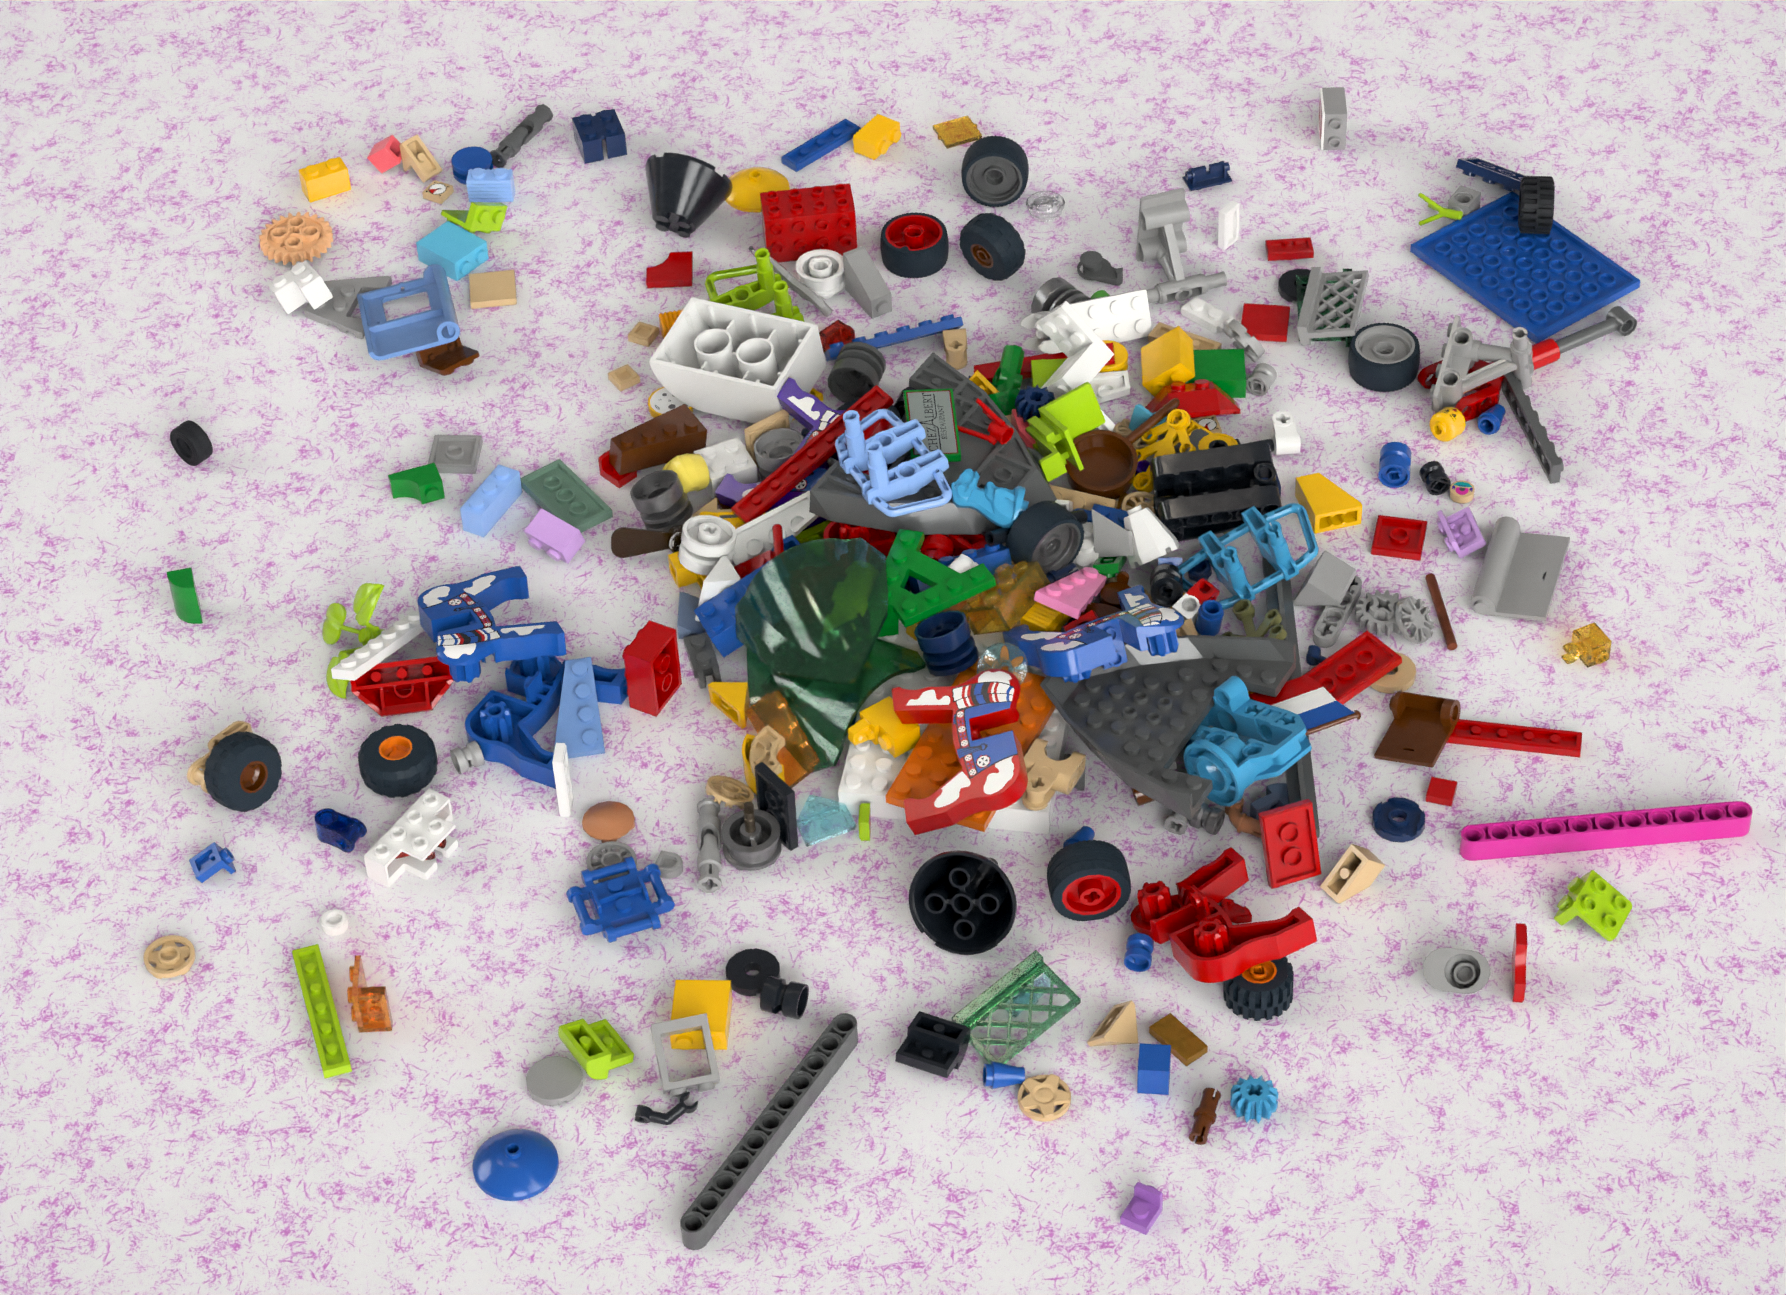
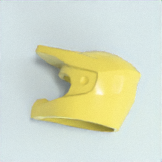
M686 453L677 455L663 468V470H672L677 473L683 486V492L686 494L691 491H701L709 485V470L700 454Z

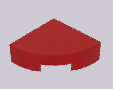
M1222 899L1220 901V906L1227 913L1231 922L1236 924L1252 922V914L1246 906L1242 907L1234 903L1232 899Z

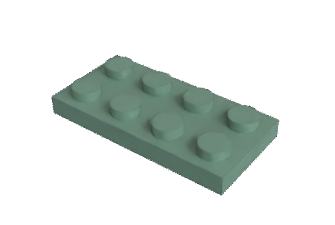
M560 459L520 478L522 489L545 511L579 529L581 533L613 517L612 509Z

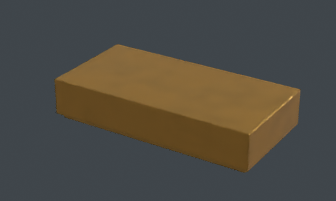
M1171 1013L1149 1027V1033L1162 1045H1171V1053L1185 1066H1188L1208 1052V1046Z

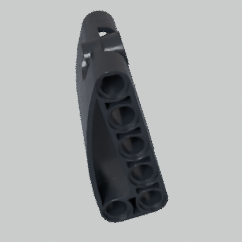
M1261 441L1162 455L1153 458L1150 462L1155 515L1177 538L1178 542L1197 539L1210 530L1214 535L1231 531L1244 524L1241 513L1253 506L1262 515L1282 507L1276 479V469L1273 464L1270 445L1267 442Z

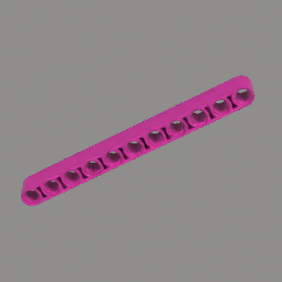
M1732 801L1474 824L1462 829L1459 853L1466 860L1477 861L1742 837L1748 834L1750 830L1753 810L1746 802Z

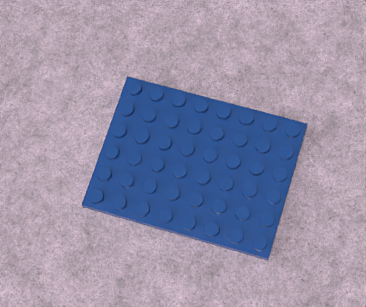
M1510 192L1462 217L1461 220H1457L1411 244L1410 249L1411 253L1514 328H1525L1528 332L1527 337L1536 344L1640 288V280L1554 219L1549 234L1520 233L1518 228L1519 195L1515 192Z

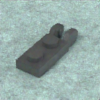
M707 632L683 637L688 659L700 689L706 688L705 676L712 675L714 682H722L719 665Z

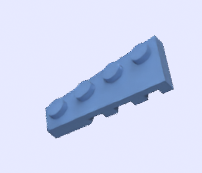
M591 657L565 661L555 745L556 743H565L568 759L605 753Z

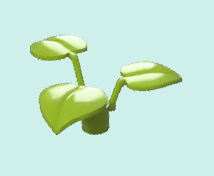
M364 583L358 588L353 602V610L357 614L355 619L358 624L366 626V628L361 630L343 625L346 618V609L342 604L332 603L329 605L322 628L324 641L330 645L335 644L340 638L341 629L359 634L358 640L363 646L369 640L379 636L384 629H379L378 626L369 623V620L385 585ZM362 647L340 651L338 657H332L330 660L326 680L329 689L334 695L347 699L346 689L349 680L333 679L331 669L339 664L342 659L349 657V654H353L356 649Z

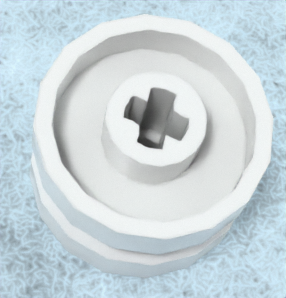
M698 515L689 518L684 522L682 528V541L678 554L680 563L686 569L701 575H709L722 556L728 557L732 564L737 537L735 527L730 522L712 515Z

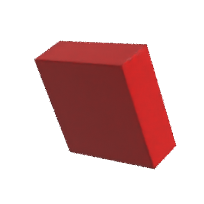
M1431 777L1426 794V802L1452 807L1458 782Z

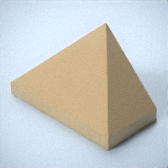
M1131 1000L1114 1005L1087 1041V1044L1090 1047L1137 1044L1138 1033L1134 1002Z

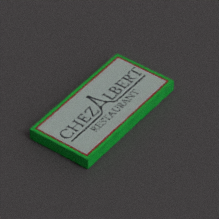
M953 389L903 390L906 422L917 419L923 426L926 437L922 442L928 450L932 452L940 449L948 459V462L961 461ZM914 447L910 450L911 460L920 456Z

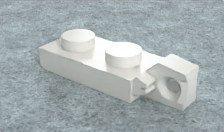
M1194 297L1181 307L1182 316L1215 334L1224 332L1222 329L1235 319L1230 314L1198 297Z

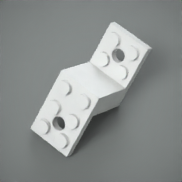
M1067 301L1041 316L1036 322L1043 332L1054 341L1059 350L1068 357L1041 387V389L1047 387L1048 392H1053L1055 399L1085 382L1090 383L1114 355ZM1102 411L1105 423L1091 431H1111L1115 424Z

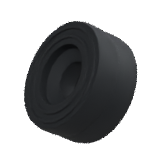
M187 420L170 433V441L174 450L183 461L191 466L199 465L213 453L209 437L193 421Z

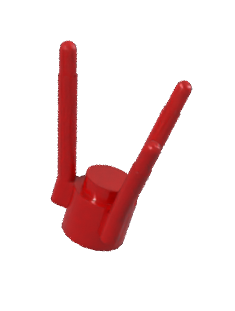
M977 398L976 403L981 406L983 413L992 421L988 426L990 435L957 425L958 431L986 440L992 445H995L997 441L1002 445L1006 444L1012 438L1014 429Z

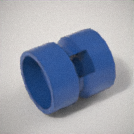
M1390 442L1381 448L1378 478L1383 485L1390 488H1399L1406 485L1410 480L1412 452L1406 444Z

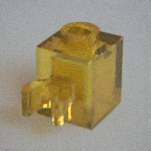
M1594 622L1573 630L1572 642L1563 645V649L1567 654L1562 655L1561 658L1566 664H1571L1579 658L1589 668L1609 660L1612 641Z

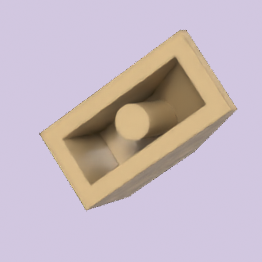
M1351 844L1320 887L1340 904L1370 887L1385 867V864L1369 849Z

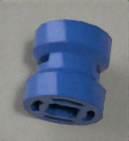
M1136 933L1128 937L1124 964L1129 970L1144 972L1151 967L1154 941L1150 936Z

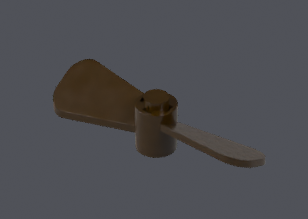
M674 526L669 532L626 527L618 528L611 535L612 553L616 557L627 558L671 549L673 553L678 552L680 546L677 545H680L682 541L683 526Z

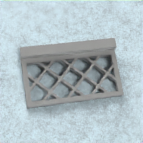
M1311 267L1297 324L1301 345H1311L1312 338L1355 336L1369 278L1368 270L1322 273L1321 267ZM1354 279H1361L1355 284L1350 283ZM1327 281H1338L1331 286L1327 284ZM1343 286L1347 287V289L1340 293L1336 291ZM1352 293L1357 294L1355 297L1351 298L1350 300H1349L1348 298H1346L1347 296H1349V295L1352 294ZM1330 294L1334 296L1328 301L1323 299ZM1339 301L1343 302V304L1337 308L1333 306ZM1350 307L1353 309V311H1351V312L1348 313V314H1344V313H1343L1345 310L1349 309ZM1326 309L1330 310V312L1324 316L1320 314ZM1336 316L1340 317V319H1338L1334 323L1329 321ZM1345 323L1350 324V328H1339ZM1323 324L1327 326L1324 329L1316 330V328L1320 327Z

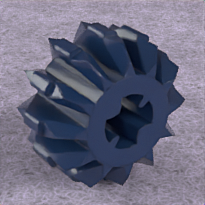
M1038 384L1034 388L1027 385L1026 389H1020L1017 399H1015L1017 417H1023L1024 422H1027L1028 419L1035 415L1040 418L1041 415L1038 409L1055 400L1054 393L1048 392L1047 387L1039 388Z

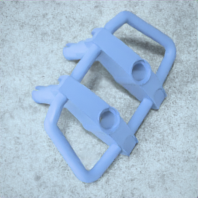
M888 409L875 410L861 421L859 420L858 412L855 410H849L843 414L846 430L835 441L839 464L846 474L850 473L861 487L862 496L869 505L873 504L878 510L889 517H897L943 506L950 501L952 490L943 474L949 468L948 459L940 449L932 452L928 450L922 442L926 437L925 430L917 419L904 423ZM879 419H886L893 426V428L878 432L866 440L864 438L863 431ZM913 447L920 454L917 458L902 462L890 470L887 469V464L893 463ZM862 471H869V481L864 476ZM933 480L937 482L942 492V495L895 507H891L886 503L915 494Z

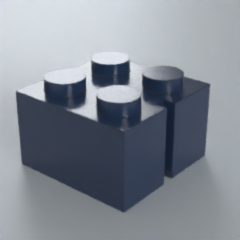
M615 109L597 112L595 116L583 114L572 118L574 139L585 164L604 160L602 139H605L608 159L627 155L625 132Z

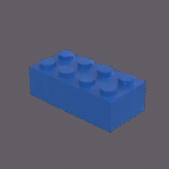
M779 555L694 610L723 658L794 613L790 576L792 575Z

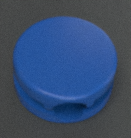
M482 147L463 148L457 151L451 159L454 178L459 183L467 185L466 180L469 169H494L491 153Z

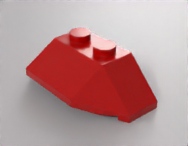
M1206 379L1196 380L1195 383L1189 384L1173 382L1171 385L1164 386L1145 407L1154 413L1172 399L1177 398L1180 401V405L1176 409L1185 410L1190 415V418L1241 414L1237 402L1215 383L1209 382Z
M437 656L379 663L355 681L350 680L352 693L381 717L433 711L454 682L450 675L449 665L440 662Z

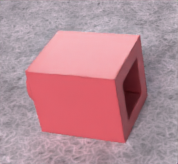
M390 135L376 143L367 158L383 173L401 162L399 146L401 143L393 135Z

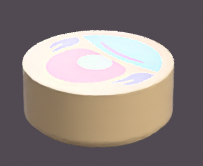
M1456 481L1450 486L1449 496L1454 502L1468 503L1474 498L1475 488L1470 482Z

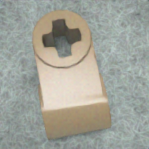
M966 328L943 330L946 362L956 370L966 367L968 363Z

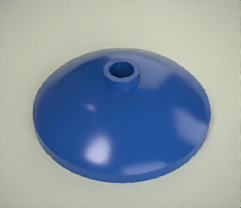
M528 1129L503 1131L490 1137L479 1147L473 1159V1175L479 1188L493 1198L504 1201L528 1199L543 1192L555 1179L559 1168L558 1153L554 1144L546 1136Z

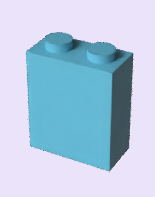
M450 221L445 222L416 242L419 261L428 266L431 264L441 265L446 272V276L455 281L460 280L489 259L487 242Z

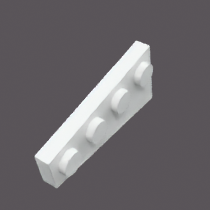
M1128 370L1098 373L1090 382L1098 403L1130 395Z
M810 491L737 528L733 556L735 565L772 550L774 546L773 525L780 524L782 526L783 539L791 535L796 537L817 519L818 515L809 512Z

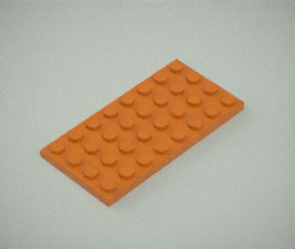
M978 658L971 667L958 674L952 686L960 685L980 672L992 668L983 659ZM997 664L995 669H1003L1011 673L1014 671V668ZM1015 669V671L1023 676V682H1020L1021 692L1016 707L1020 714L1018 722L984 730L980 733L982 738L1013 730L1021 743L1024 757L1035 739L1040 736L1056 707L1040 686L1045 679L1044 676ZM952 723L928 724L887 792L886 803L905 808L904 799H924L931 796L963 769L954 746ZM996 811L978 812L956 824L985 832Z

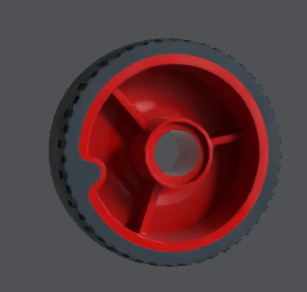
M917 212L898 215L886 222L881 231L880 249L884 266L891 273L904 278H923L940 271L946 264L949 250L948 234L944 223L933 215Z

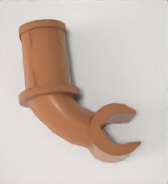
M1243 798L1240 803L1230 807L1225 806V813L1237 829V833L1244 832L1262 839L1259 820L1247 816L1245 812L1242 814Z

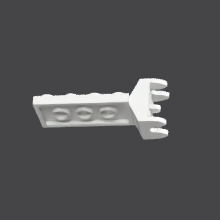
M1146 289L1069 304L1101 340H1111L1119 343L1148 337L1152 331ZM1049 311L1029 314L1020 321V326L1036 330L1035 336L1028 338L1022 344L1024 348L1047 354L1062 352L1036 323L1041 316Z

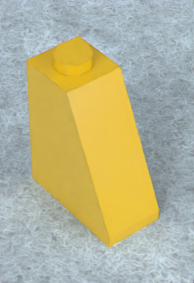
M1320 473L1296 477L1295 497L1298 503L1306 509L1314 534L1361 524L1362 504Z

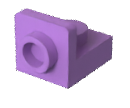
M1137 1182L1134 1186V1197L1120 1216V1224L1147 1235L1163 1210V1193L1153 1186Z

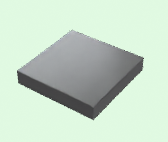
M435 435L428 464L435 463L439 473L476 474L483 443L482 436Z

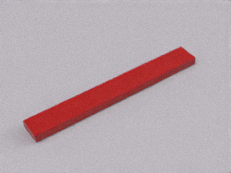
M876 385L845 412L849 410L857 411L861 421L875 410L889 408L894 402L892 397ZM844 413L731 507L733 514L745 524L760 517L836 453L835 441L846 430L843 420Z

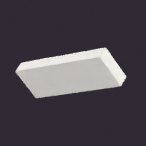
M556 743L552 764L560 817H569L574 796L567 746L565 743Z

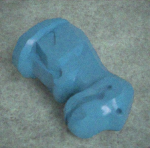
M970 468L965 469L958 479L950 484L952 502L956 507L976 510L989 521L1002 528H1011L1016 519L1028 508L1029 501L1023 500L1026 491L1025 487L1018 485L1013 490L996 487L993 482L989 481L985 484L984 488L977 487L980 478L979 473Z

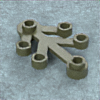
M1242 599L1235 603L1232 611L1236 618L1243 622L1246 636L1236 635L1230 631L1221 635L1264 637L1270 629L1268 638L1283 640L1287 636V632L1283 625L1279 624L1282 621V616L1277 609L1269 610L1265 614V619L1256 630L1253 621L1255 608L1250 600Z

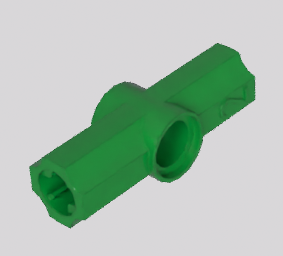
M1006 345L1003 349L1000 366L995 372L992 385L999 392L1021 387L1023 376L1020 372L1025 351L1020 346Z

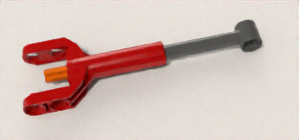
M1615 306L1608 312L1606 320L1556 341L1549 338L1532 345L1534 370L1560 359V354L1612 332L1617 331L1622 336H1628L1635 330L1637 320L1621 306ZM1443 360L1426 366L1419 372L1417 380L1424 388L1431 389L1432 384L1436 385L1438 379L1436 378V368L1438 364H1442ZM1479 360L1469 369L1468 374L1494 362L1488 363ZM1431 374H1433V376L1431 377V379L1426 382V379H1427ZM1504 375L1471 389H1475L1477 392L1460 399L1454 408L1462 412L1467 407L1466 411L1462 413L1465 422L1479 417L1482 413L1499 403V394Z

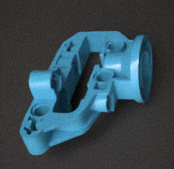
M1231 676L1214 690V706L1187 742L1183 757L1188 774L1212 780L1213 789L1207 798L1220 806L1230 807L1242 799L1244 790L1252 783L1281 775L1311 751L1312 747L1305 734L1307 729L1300 715L1250 699L1244 682L1237 676Z

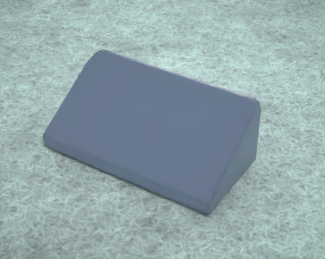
M685 592L679 593L677 621L679 639L704 633V627L701 622L695 620L696 613L694 612L698 608L700 598Z

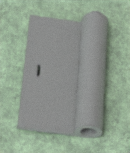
M1507 516L1499 518L1496 521L1472 594L1471 608L1482 615L1546 621L1569 547L1570 537L1521 533L1517 520Z

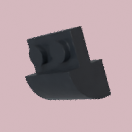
M919 1011L908 1027L906 1039L896 1052L895 1062L948 1078L953 1069H959L964 1059L971 1028Z

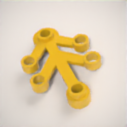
M1172 410L1167 416V422L1145 433L1141 438L1149 446L1135 449L1137 456L1141 455L1138 461L1146 460L1147 457L1155 454L1154 458L1162 455L1176 454L1173 442L1177 435L1181 443L1180 453L1185 452L1189 447L1191 448L1188 452L1196 451V447L1190 442L1187 428L1191 422L1190 415L1185 410ZM1166 433L1164 439L1157 441L1159 435ZM1150 465L1146 472H1140L1134 477L1133 486L1138 491L1150 493L1153 490Z

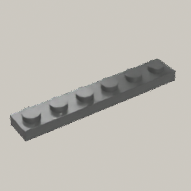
M1513 371L1509 372L1503 377L1502 392L1550 484L1560 482L1561 472L1564 470L1563 460L1557 456L1554 443L1549 441L1545 426L1540 424L1538 413L1531 406L1530 397L1525 395L1522 382L1517 380Z

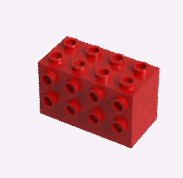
M850 183L760 193L765 248L768 249L770 256L777 262L797 261L804 253L817 249L832 250L843 256V253L857 248L856 215Z

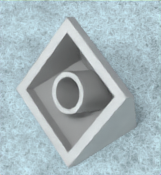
M1324 551L1309 571L1293 601L1294 606L1340 605L1357 573L1355 568L1329 552Z

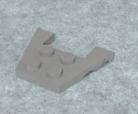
M391 276L324 281L333 298L315 310L308 303L304 309L305 317L326 326L332 324L339 327L341 332L347 333L349 331L354 333L356 338L363 339L365 334L362 319L351 317L358 304L357 294L391 286Z

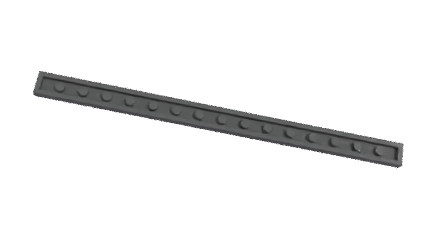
M1262 557L1263 575L1266 578L1275 573L1276 570L1266 558ZM1282 579L1266 588L1265 593L1267 612L1277 609L1282 616V621L1279 624L1283 625L1287 632V636L1283 640L1296 643V669L1288 679L1289 681L1302 675L1290 579L1287 581ZM1309 751L1285 771L1288 804L1309 799L1312 802L1316 836L1319 838V819L1311 751Z

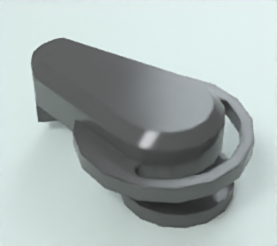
M1087 251L1081 254L1077 271L1082 278L1116 286L1123 283V267L1117 269L1112 267L1109 261L1102 258V255L1096 251ZM1081 265H1083V273L1080 271Z

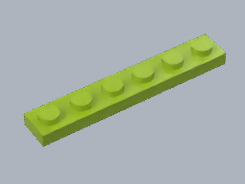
M319 944L292 950L324 1078L352 1072Z

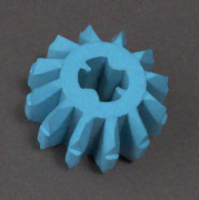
M1249 1075L1247 1080L1239 1078L1237 1085H1233L1231 1089V1109L1235 1110L1237 1117L1245 1116L1246 1123L1250 1119H1255L1259 1124L1261 1117L1269 1120L1272 1113L1276 1112L1278 1108L1277 1088H1274L1272 1080L1264 1081L1262 1075L1258 1079H1254L1251 1075Z

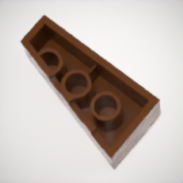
M683 404L611 438L609 462L619 475L668 463L677 455L694 454V451L705 448L707 429L686 404Z

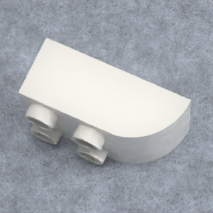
M691 297L649 360V364L660 383L672 395L690 407L729 419H737L755 424L783 410L777 395L788 378L794 379L803 391L810 393L826 367V360L816 324ZM789 415V423H791L793 417Z

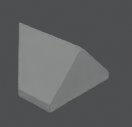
M1091 508L1095 553H1099V557L1132 556V530L1122 528Z

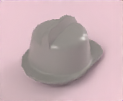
M1449 947L1438 948L1425 958L1423 975L1427 983L1435 989L1470 994L1481 990L1488 983L1490 965L1487 959L1479 952Z

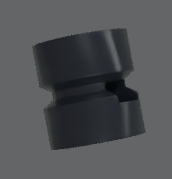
M1160 564L1151 572L1150 594L1155 604L1167 608L1172 607L1183 596L1182 573L1173 564Z
M768 976L760 996L761 1011L778 1014L782 1011L783 1016L800 1019L807 1006L809 987L807 984L795 981L786 984V980L783 978Z

